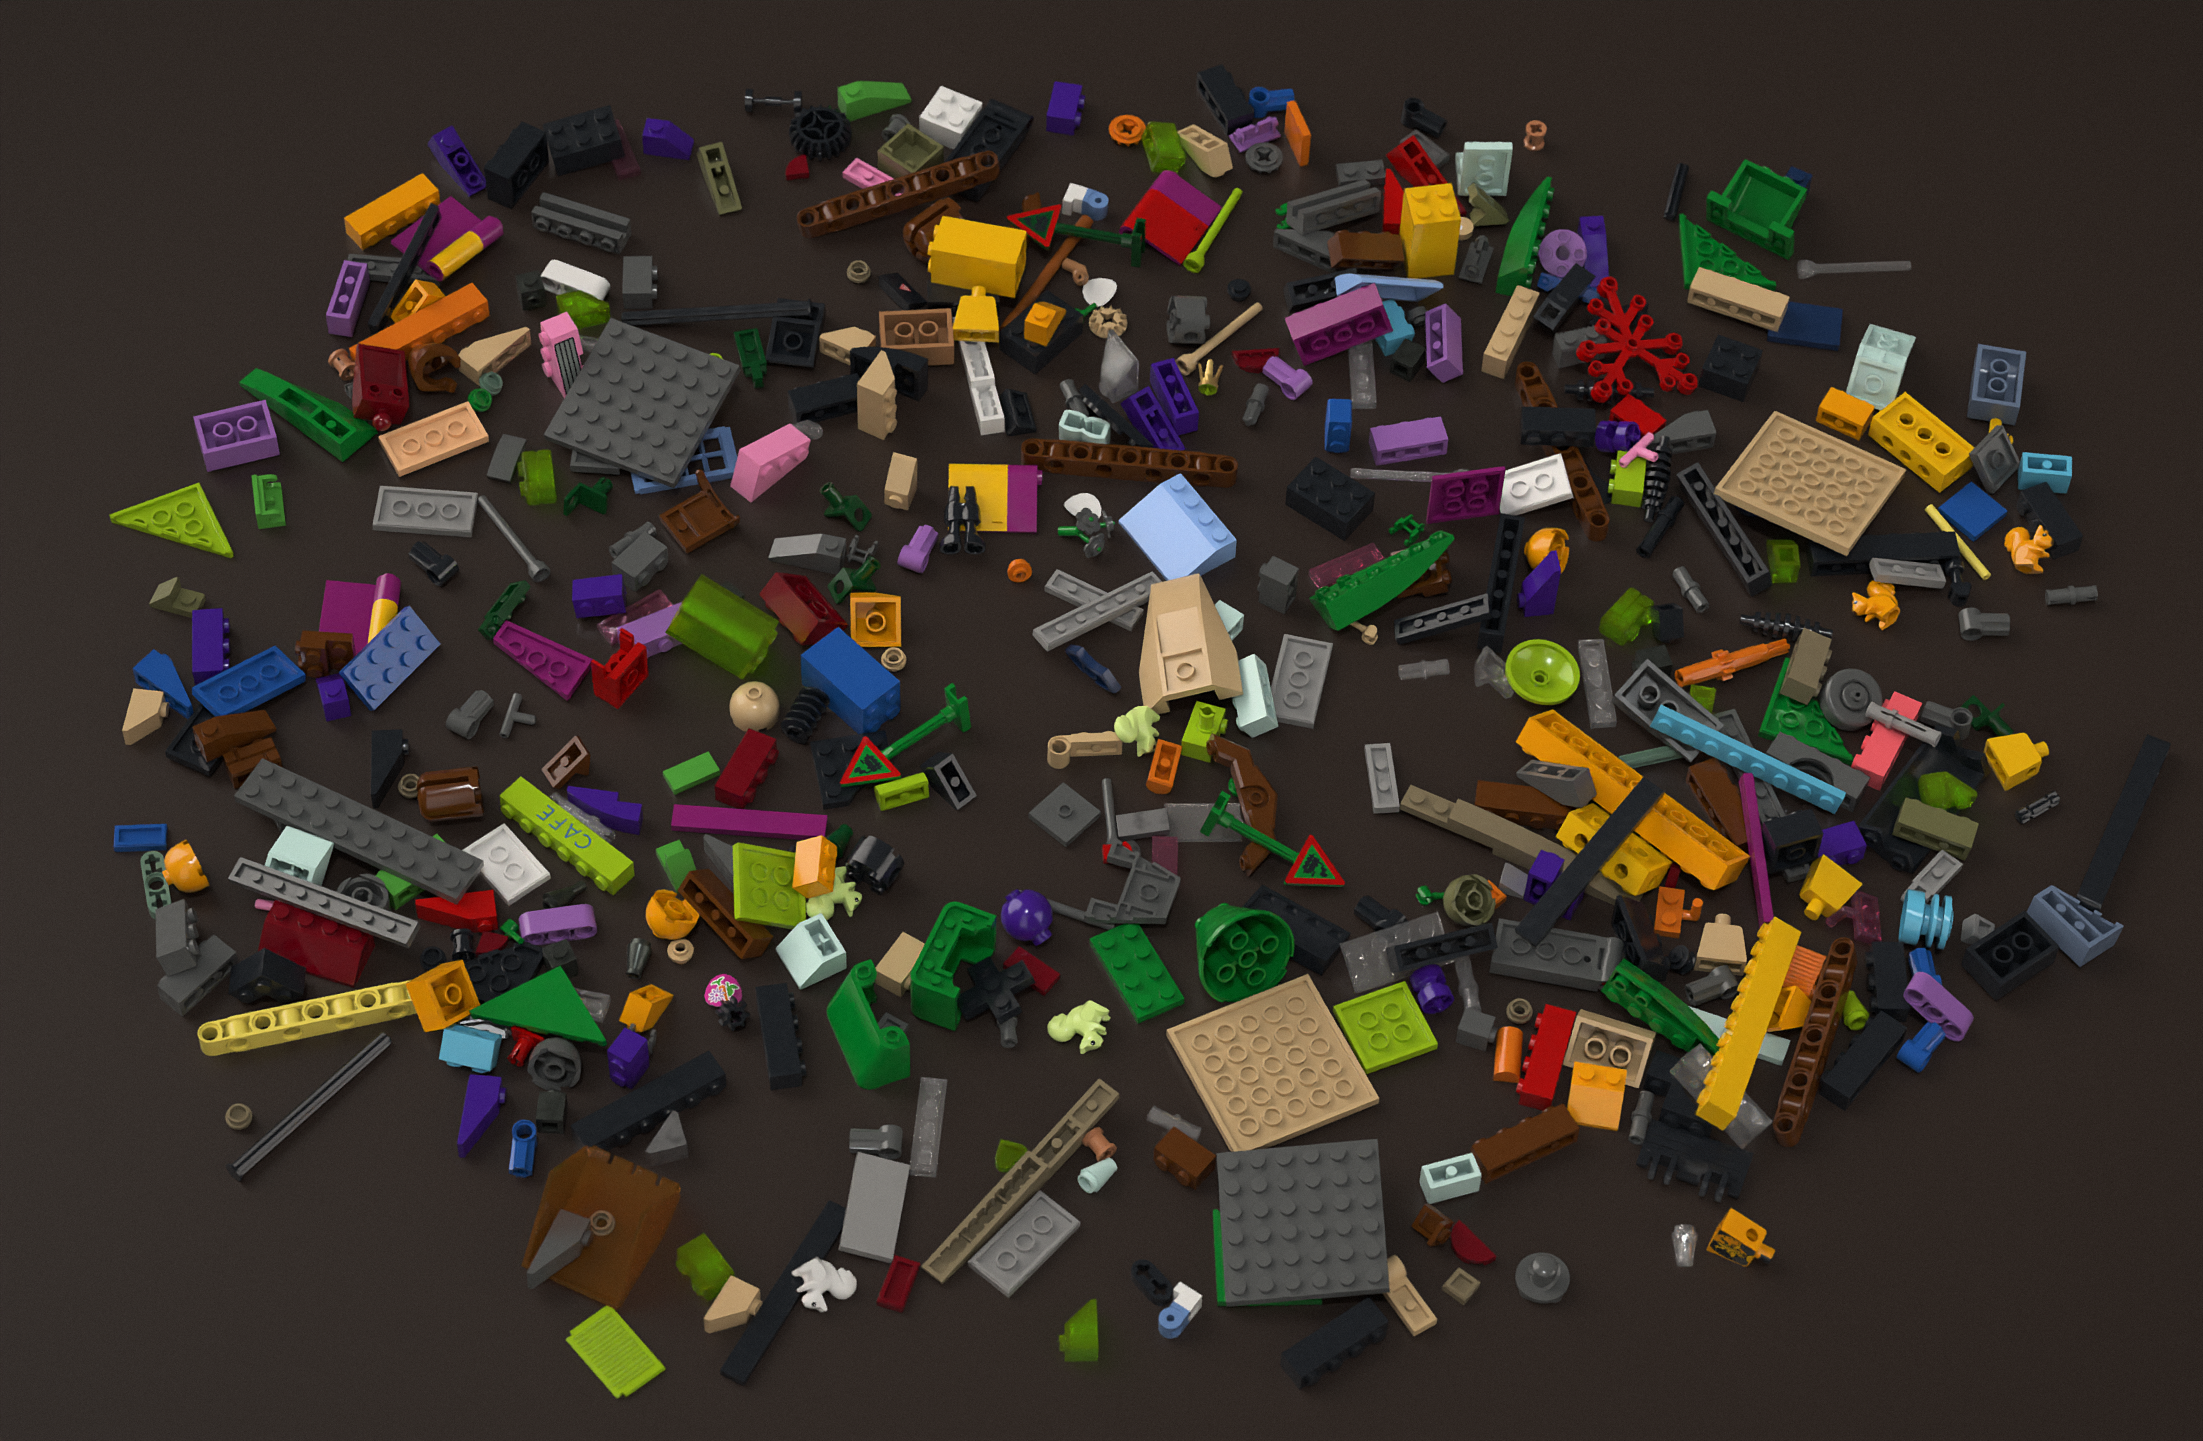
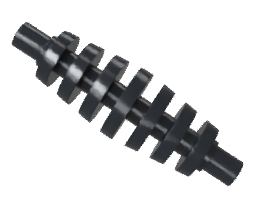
M1597 378L1596 382L1603 381V378ZM1588 379L1586 385H1584V380H1578L1575 385L1565 384L1564 394H1575L1578 400H1583V396L1586 395V400L1592 402L1591 389L1594 386L1593 379ZM1615 382V386L1611 385L1612 394L1605 402L1606 404L1612 403L1613 396H1615V404L1622 400V396L1624 398L1627 396L1621 395L1617 391V383ZM1635 382V386L1629 394L1639 400L1643 397H1654V388L1643 387L1641 382Z
M1661 436L1659 446H1655L1652 450L1658 454L1657 461H1649L1646 467L1643 500L1641 503V507L1645 510L1644 521L1653 522L1655 512L1661 510V503L1664 502V494L1667 493L1671 480L1669 476H1671L1670 467L1672 466V460L1670 458H1672V450L1668 448L1670 438L1667 436Z
M1755 612V615L1752 616L1741 614L1740 624L1753 627V632H1758V628L1761 627L1763 628L1762 634L1767 635L1768 629H1772V637L1777 638L1778 631H1782L1781 639L1785 638L1787 640L1788 632L1792 633L1791 641H1797L1798 634H1801L1803 628H1807L1830 639L1833 633V629L1822 628L1820 622L1815 621L1814 626H1810V619L1805 618L1804 625L1800 624L1801 617L1797 615L1795 616L1794 623H1791L1790 613L1785 614L1784 621H1780L1781 613L1776 612L1774 620L1770 619L1771 612H1766L1765 618L1760 617L1761 612Z

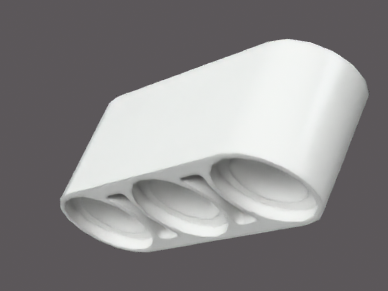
M551 260L541 274L544 288L547 291L593 308L600 306L611 289L609 282L603 277L558 260Z

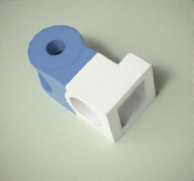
M1070 183L1063 198L1062 214L1071 216L1074 211L1088 215L1093 220H1102L1107 216L1109 200L1101 192Z
M1181 1282L1173 1290V1303L1159 1314L1158 1330L1165 1338H1175L1180 1335L1202 1307V1295Z

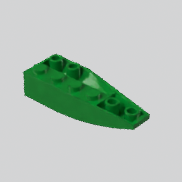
M1547 177L1534 191L1512 227L1498 274L1496 293L1512 296L1517 285L1531 289L1533 276L1530 275L1535 272L1537 258L1534 257H1537V254H1539L1542 242L1538 238L1539 236H1544L1546 223L1542 221L1543 218L1548 219L1550 205H1547V201L1552 202L1555 188L1551 187L1552 177Z
M258 368L254 369L239 382L241 387L260 401L266 400L269 408L342 462L377 434V430L363 419L354 418L353 412L343 404Z
M1435 532L1427 540L1413 544L1409 548L1352 575L1346 574L1336 580L1337 583L1330 587L1324 586L1315 591L1316 595L1309 599L1329 628L1339 631L1382 607L1402 593L1442 555L1455 538L1453 534L1447 532Z
M1623 958L1601 992L1612 1002L1618 1003L1627 1009L1632 1016L1640 1018L1647 1023L1653 1031L1661 1033L1670 1039L1676 1047L1690 1053L1696 1061L1712 1069L1713 1066L1710 1065V1062L1715 1053L1720 1049L1717 1046L1719 1038L1687 1004L1669 989Z

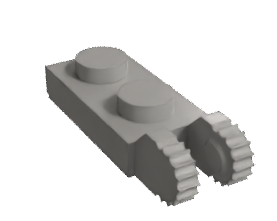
M1941 850L1912 880L1908 889L1925 892L1927 904L1929 900H1932L1934 894H1938L1962 869L1963 864L1944 850ZM1906 891L1902 894L1900 898L1902 902H1904Z

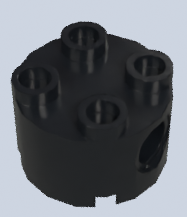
M863 835L845 860V865L849 870L847 876L852 881L858 884L863 881L870 885L869 888L872 892L882 895L884 891L889 889L904 867L905 862L900 854L897 857L892 854L895 849L876 837L868 835L865 838V835Z

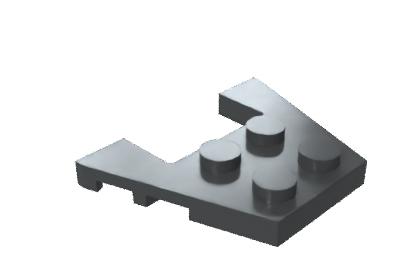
M1114 838L1107 856V862L1129 868L1131 871L1119 903L1112 904L1091 898L1085 913L1084 922L1166 924L1181 883V878L1156 862L1150 863L1142 858L1138 851L1132 852L1122 846L1123 842Z

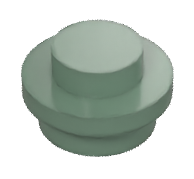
M489 372L484 373L479 378V385L494 396L501 391L503 381L497 373Z

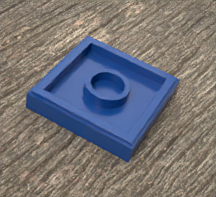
M1973 482L1967 484L1938 508V512L1943 518L1973 542L2002 520L2008 512Z

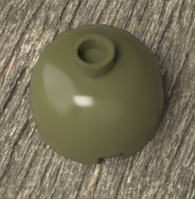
M1477 874L1463 875L1451 881L1443 896V907L1447 916L1461 926H1477L1489 921L1496 905V900L1492 898L1490 891L1493 890L1491 884L1484 877Z

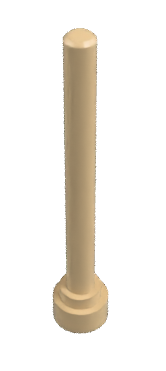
M1255 303L1195 352L1180 356L1175 361L1179 371L1183 375H1189L1196 369L1197 361L1262 311V305Z

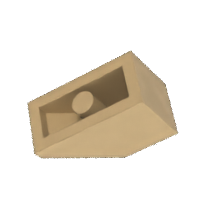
M857 327L823 333L819 337L821 353L850 365V350L852 348L876 347V336L872 335L869 331L861 330Z
M894 452L884 489L885 504L893 508L908 510L917 490V458Z
M133 688L122 729L126 745H132L162 726L164 717H168L169 702H166L164 692Z
M731 1275L704 1317L705 1331L713 1333L746 1324L752 1315H756L762 1305L760 1289Z

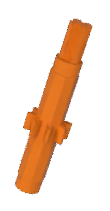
M1784 638L1731 653L1728 650L1723 651L1722 649L1711 653L1713 658L1676 670L1675 680L1680 687L1693 685L1712 678H1716V680L1721 679L1723 682L1732 679L1733 672L1768 661L1769 658L1789 653L1790 644Z

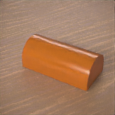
M1158 739L1146 783L1147 788L1151 792L1167 794L1171 791L1183 746Z
M1502 1027L1498 1029L1493 1081L1518 1083L1523 1032L1516 1027Z

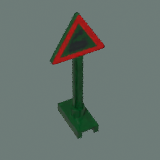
M1060 204L1007 216L1008 223L1018 230L1027 231L1026 236L1045 250H1049L1054 233L1119 244L1121 247L1130 248L1131 266L1141 267V254L1145 253L1146 219L1137 218L1132 234L1123 233L1122 235L1058 223L1061 212Z

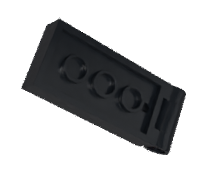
M993 98L990 99L984 110L945 162L983 151H992L998 157L999 169L1001 171L1025 139V133L1030 131L1034 117ZM994 180L958 192V194L978 202Z

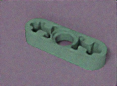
M149 851L141 857L140 863L149 914L156 920L155 909L158 907L156 899L161 898L163 907L172 904L169 886L162 874V871L166 870L164 857L160 852ZM152 861L156 862L157 872L152 873L150 866ZM155 881L164 883L163 887L158 890H152L149 886Z

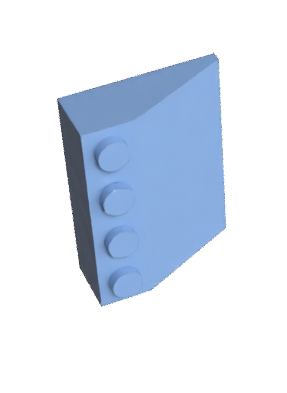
M1181 473L1158 485L1119 519V524L1166 581L1198 573L1201 576L1235 558L1236 538Z

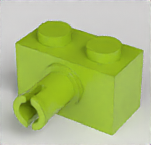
M1196 701L1182 739L1181 755L1210 763L1212 755L1210 756L1207 752L1206 742L1212 733L1218 736L1225 734L1228 726V720L1225 719V708Z

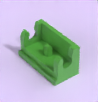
M252 475L258 529L286 526L281 483L274 482L277 481V475Z

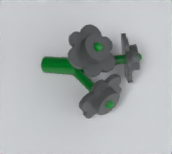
M1085 507L1076 514V519L1078 520L1076 526H1059L1058 535L1078 536L1087 543L1084 546L1083 552L1086 553L1085 556L1087 558H1090L1091 556L1098 555L1103 550L1105 540H1103L1104 534L1098 533L1089 539L1083 532L1091 535L1093 532H1098L1100 528H1105L1107 537L1111 538L1110 531H1114L1115 522L1112 520V516L1107 517L1105 510H1102L1104 522L1099 523L1098 515Z

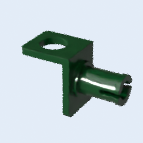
M601 477L592 488L579 482L564 498L563 515L568 516L579 504L604 515L607 512L608 497L606 494L613 488L612 482L608 478L604 482L605 477Z
M827 482L820 488V493L830 503L824 512L825 517L845 515L857 531H862L872 517V513L857 495L842 496L832 482ZM857 508L861 509L863 513V518L860 522L854 516Z
M869 556L858 570L843 567L828 584V589L835 603L840 604L853 589L875 592L876 587L871 577L880 569V562L876 558ZM842 580L844 589L841 594H838L836 590L837 584Z
M1972 695L1960 707L1966 709L1970 705L1978 707L1980 716L1977 718L1973 717L1971 724L1976 731L1983 725L1985 727L1988 725L1998 737L2011 735L2014 732L1999 716V711L2005 706L2004 703H2001L1995 710L1990 712L1975 695Z

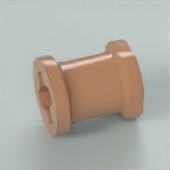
M1534 120L1526 125L1527 136L1524 138L1525 148L1530 151H1540L1544 147L1543 136L1546 134L1547 127L1543 122Z
M345 349L334 351L328 358L329 365L337 369L339 377L343 381L351 380L354 378L355 362L350 360Z
M1100 1127L1090 1130L1082 1140L1085 1147L1089 1146L1096 1154L1098 1162L1107 1157L1111 1158L1117 1150V1146L1114 1143H1110L1104 1137L1103 1130Z

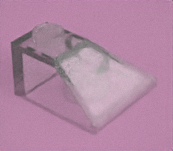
M1112 329L1108 331L1099 389L1105 397L1107 396L1112 403H1115L1137 392L1139 361Z

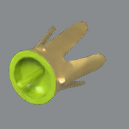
M1209 359L1206 373L1202 371V366L1198 363L1200 375L1198 390L1206 396L1217 392V382L1223 369V365H1221L1213 378V360Z

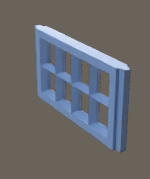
M722 426L708 429L698 446L700 454L693 455L690 462L702 460L704 473L709 482L731 479L737 462V454L730 427ZM718 438L721 451L706 453L703 441ZM723 456L726 469L710 471L707 459ZM686 467L683 476H681L675 488L697 485L696 474L689 475L688 468ZM630 472L635 494L640 493L641 495L674 489L656 481L647 482L645 477Z

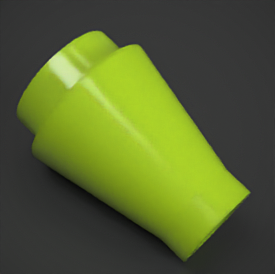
M1850 991L1843 1010L1844 1023L1851 1030H1860L1867 1022L1869 1013L1859 1001L1855 992Z

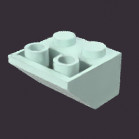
M286 826L269 851L265 866L322 886L334 843L299 829Z
M822 913L798 923L776 947L777 954L800 990L846 969V951Z

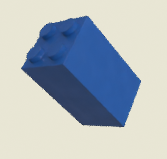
M839 627L801 654L802 684L805 687H814L826 693L830 699L827 707L857 734L876 732L888 719H893L899 713L900 681Z

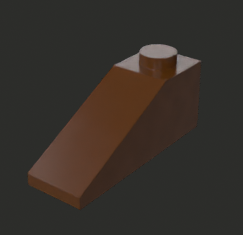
M265 710L215 716L192 727L196 745L206 762L222 756V754L227 753L234 747L245 746L256 739L277 731Z

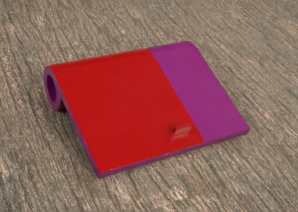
M1165 170L1161 172L1122 224L1119 233L1122 235L1123 233L1132 234L1136 219H1146V242L1180 266L1222 207L1180 178L1174 171Z

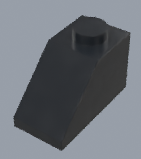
M937 752L919 766L922 772L925 773L931 788L955 810L960 809L977 796L953 753Z

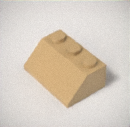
M882 350L857 383L858 429L884 440L889 432L892 433L897 425V420L895 419L897 409L895 397L897 390L895 389V377L886 352Z
M1581 1009L1574 1024L1563 1065L1573 1068L1575 1061L1627 1070L1625 1084L1639 1089L1657 1032Z

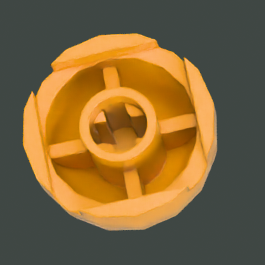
M1543 528L1532 535L1524 548V554L1527 556V561L1532 570L1551 551L1556 550L1561 573L1564 571L1569 556V547H1565V540H1569L1565 530Z
M187 839L170 848L164 859L166 870L162 871L168 886L174 884L179 891L184 893H194L210 886Z
M657 890L651 897L646 907V921L656 937L677 940L691 932L697 924L699 913L685 898L682 902L675 898L677 893L669 890Z

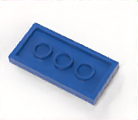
M407 606L339 674L366 707L372 711L440 643L412 608Z
M273 646L192 687V695L214 716L244 713L305 682L306 674L280 649Z

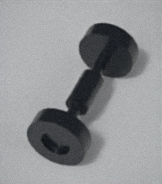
M746 88L745 112H753V103H765V106L792 104L794 105V114L801 113L802 91L794 92V100L766 96L763 99L754 98V90Z

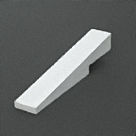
M958 341L980 434L987 435L1005 432L1004 415L995 387V377L985 342Z

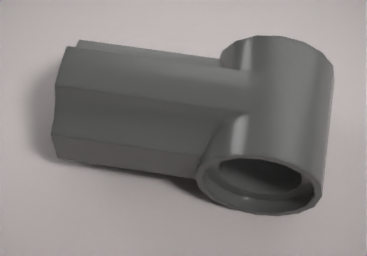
M1966 608L1958 614L1961 637L1964 640H1977L1983 635H2009L2010 616L2007 613H1981L1979 609Z
M476 690L460 709L455 708L449 714L446 728L468 740L476 734L480 721L494 706V700L485 691Z
M1928 701L1920 721L1934 727L1941 725L1957 729L1961 740H1964L1970 734L1973 716L1966 708H1956L1953 710Z
M1722 965L1712 970L1709 976L1686 984L1684 990L1689 1003L1695 1007L1719 997L1722 1000L1734 997L1739 993L1737 991L1739 982L1730 967Z
M884 1125L879 1129H851L849 1153L878 1154L879 1157L884 1159H898L902 1154L903 1130L896 1125Z

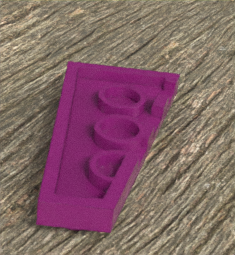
M507 620L493 638L494 645L566 701L571 698L591 669V661L593 659Z

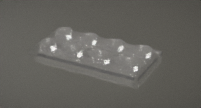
M1438 912L1340 943L1355 993L1411 976L1414 971L1421 968L1391 973L1386 947L1444 934ZM1451 959V960H1447V961H1443V962H1439V963H1435V964H1436V965H1439V966H1442V965H1445V964H1448V963H1451V962H1454V961H1453V959Z

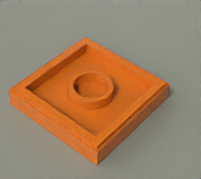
M1294 100L1287 102L1284 133L1301 167L1308 165L1311 133Z

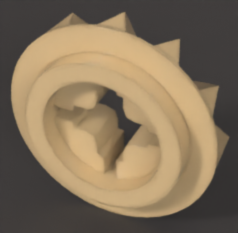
M1101 306L1098 311L1093 310L1092 316L1089 317L1090 329L1094 334L1102 338L1118 337L1127 328L1126 314H1123L1120 308L1116 310L1112 306L1109 308ZM1113 318L1112 323H1104V319L1109 320Z

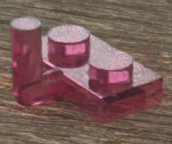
M1857 890L1851 896L1852 908L1843 906L1826 919V924L1829 927H1833L1845 917L1853 919L1854 939L1871 944L1872 941H1882L1878 897Z

